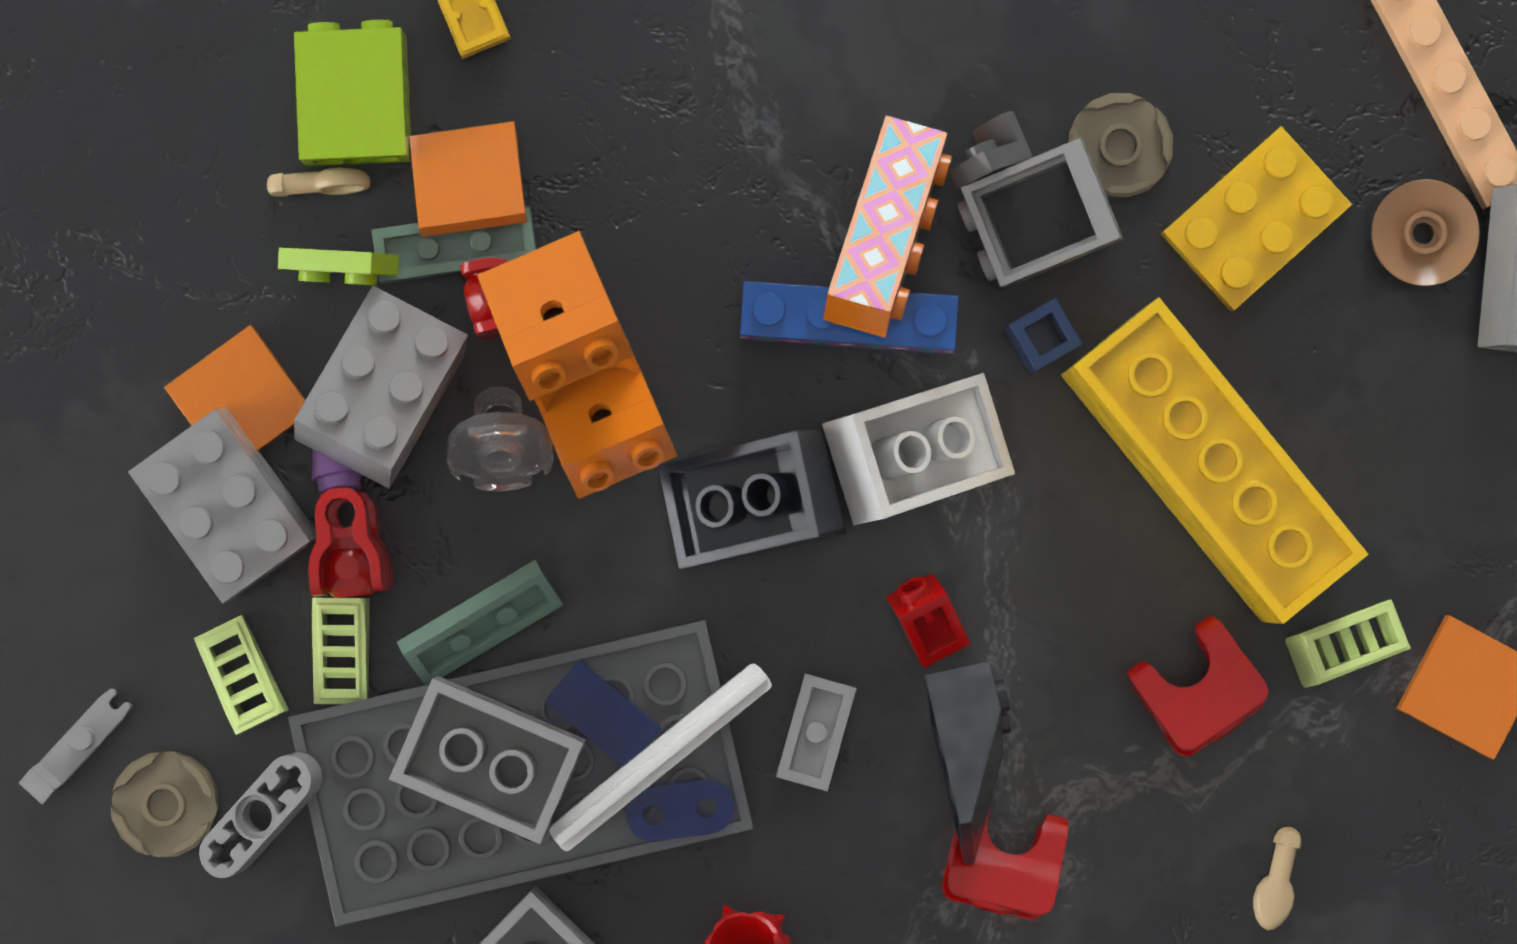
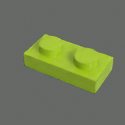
M279 247L278 269L299 270L298 281L330 283L331 272L345 273L344 284L377 285V275L398 276V254Z

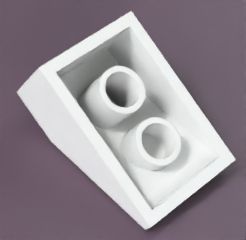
M984 373L822 423L853 525L885 519L1015 474Z

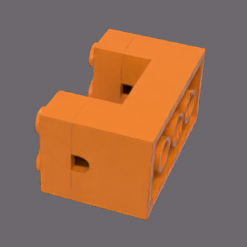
M579 231L477 275L512 367L529 401L535 400L561 465L578 499L594 492L602 491L617 482L645 470L653 469L659 464L678 456Z

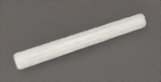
M755 663L748 665L553 822L548 830L560 848L564 851L572 850L770 690L772 684L768 676Z

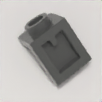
M1014 112L1002 113L975 128L972 134L977 145L966 150L965 154L968 160L950 169L949 173L958 190L963 186L1033 158Z

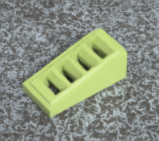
M312 598L314 704H346L368 698L370 598ZM328 614H354V625H328ZM327 635L355 636V646H327ZM327 657H355V667H327ZM327 678H356V689L327 688Z
M1392 599L1303 631L1285 640L1300 682L1305 688L1322 684L1411 649ZM1376 618L1386 643L1385 647L1379 648L1368 619ZM1355 625L1366 654L1360 655L1350 626ZM1335 633L1345 659L1342 663L1338 660L1329 634Z
M240 615L194 638L225 714L236 735L242 734L289 711L244 615ZM238 634L242 644L216 656L212 646ZM247 654L250 661L249 664L225 675L222 665ZM255 673L258 683L235 694L231 684ZM263 692L267 702L244 713L240 703Z

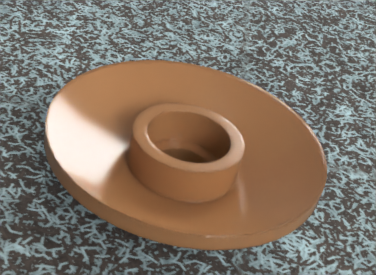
M1431 179L1411 181L1391 191L1378 206L1371 229L1373 248L1382 266L1397 279L1417 286L1441 284L1459 275L1473 259L1478 247L1480 234L1478 217L1467 197L1455 187L1445 182ZM1418 224L1428 226L1431 231V238L1426 244L1418 243L1413 237V230Z

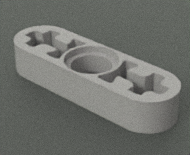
M295 752L275 759L202 840L199 857L204 869L217 878H227L247 870L320 789L322 771L318 762L311 755L303 752ZM298 767L301 774L297 780L301 786L288 789L280 796L275 790L283 788L290 780L291 774L288 770ZM256 800L266 803L271 810L272 820L266 830H261L254 826L250 819V807ZM239 835L246 838L247 840L239 842L231 850L230 856L233 860L224 862L220 856L224 852L221 844L233 841Z

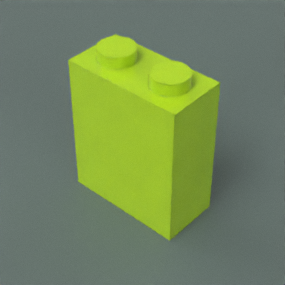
M367 20L361 22V29L340 30L339 23L316 22L308 24V31L294 32L299 160L306 167L412 162L409 139L411 127L407 36L402 28H393V22L389 20Z

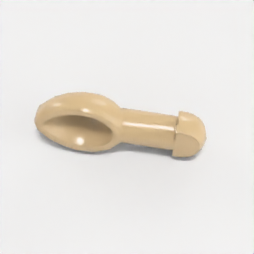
M341 167L314 172L278 173L270 175L267 180V190L271 196L275 197L317 192L330 195L350 194L364 191L370 186V177L366 172L359 169Z
M1283 827L1277 831L1273 840L1276 846L1269 875L1263 878L1257 885L1253 896L1255 918L1259 925L1266 930H1274L1280 926L1289 916L1293 907L1295 895L1290 883V876L1296 850L1301 848L1300 833L1293 827Z

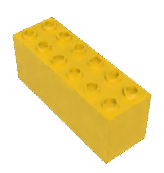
M1160 297L1142 308L1061 374L1066 383L1261 622L1284 624L1369 555Z

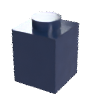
M1056 298L1014 321L1004 329L1030 376L1083 344Z

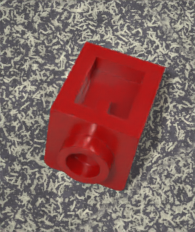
M934 574L911 578L903 582L897 591L887 596V600L898 617L923 668L971 644L947 592Z

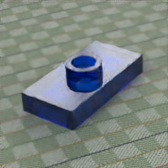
M580 659L545 700L549 706L622 766L642 752L662 729L659 724Z

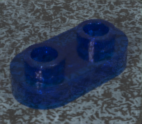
M699 779L650 786L629 803L627 822L636 836L650 842L712 834L722 830L730 822L734 812V800L730 790L723 783L714 779ZM710 797L716 801L718 809L713 816L704 817L698 813L696 805L701 798ZM657 805L661 807L664 812V819L659 824L652 825L645 821L643 811L647 806Z

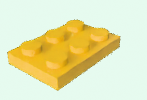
M1280 126L1165 229L1161 235L1232 312L1352 204L1284 128Z

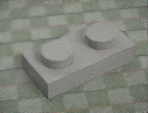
M807 673L804 674L776 777L828 792L856 687Z

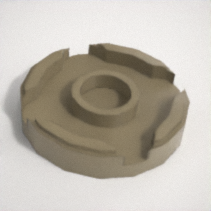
M1110 93L1092 100L1075 117L1067 135V143L1078 138L1085 142L1107 199H1129L1147 192L1164 176L1173 157V135L1166 117L1157 107L1154 108L1144 98L1132 93Z
M175 751L152 752L131 762L116 779L112 791L114 793L112 796L111 817L121 839L135 851L149 856L176 857L199 846L205 836L214 828L219 812L218 788L209 771L193 757Z

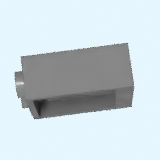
M1081 138L961 187L965 200L957 203L967 230L969 232L978 230L985 247L984 250L977 252L983 271L989 282L997 279L1000 287L1003 288L1010 287L1124 240L1086 144ZM1067 163L1096 235L1012 269L984 197Z

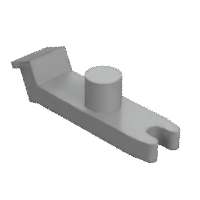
M109 689L101 695L44 758L33 766L19 782L41 804H44L53 792L72 777L120 725L132 709V703L130 702L123 703L118 709L112 707V700L118 694L116 689Z

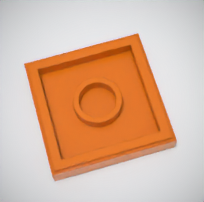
M514 121L409 136L418 228L421 237L527 222L517 131Z
M252 325L246 327L164 387L191 426L214 409L227 407L259 452L294 427V419L306 400Z
M1445 615L1396 709L1494 760L1517 717V651L1458 619Z

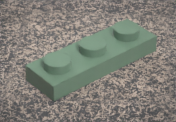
M525 207L527 222L427 237H421L418 223L371 229L375 253L399 255L398 276L378 275V281L380 284L461 273L460 264L491 257L511 261L534 251L537 248L531 208Z
M534 560L397 641L405 659L422 682L427 685L431 683L432 678L444 677L563 606V603L537 561Z

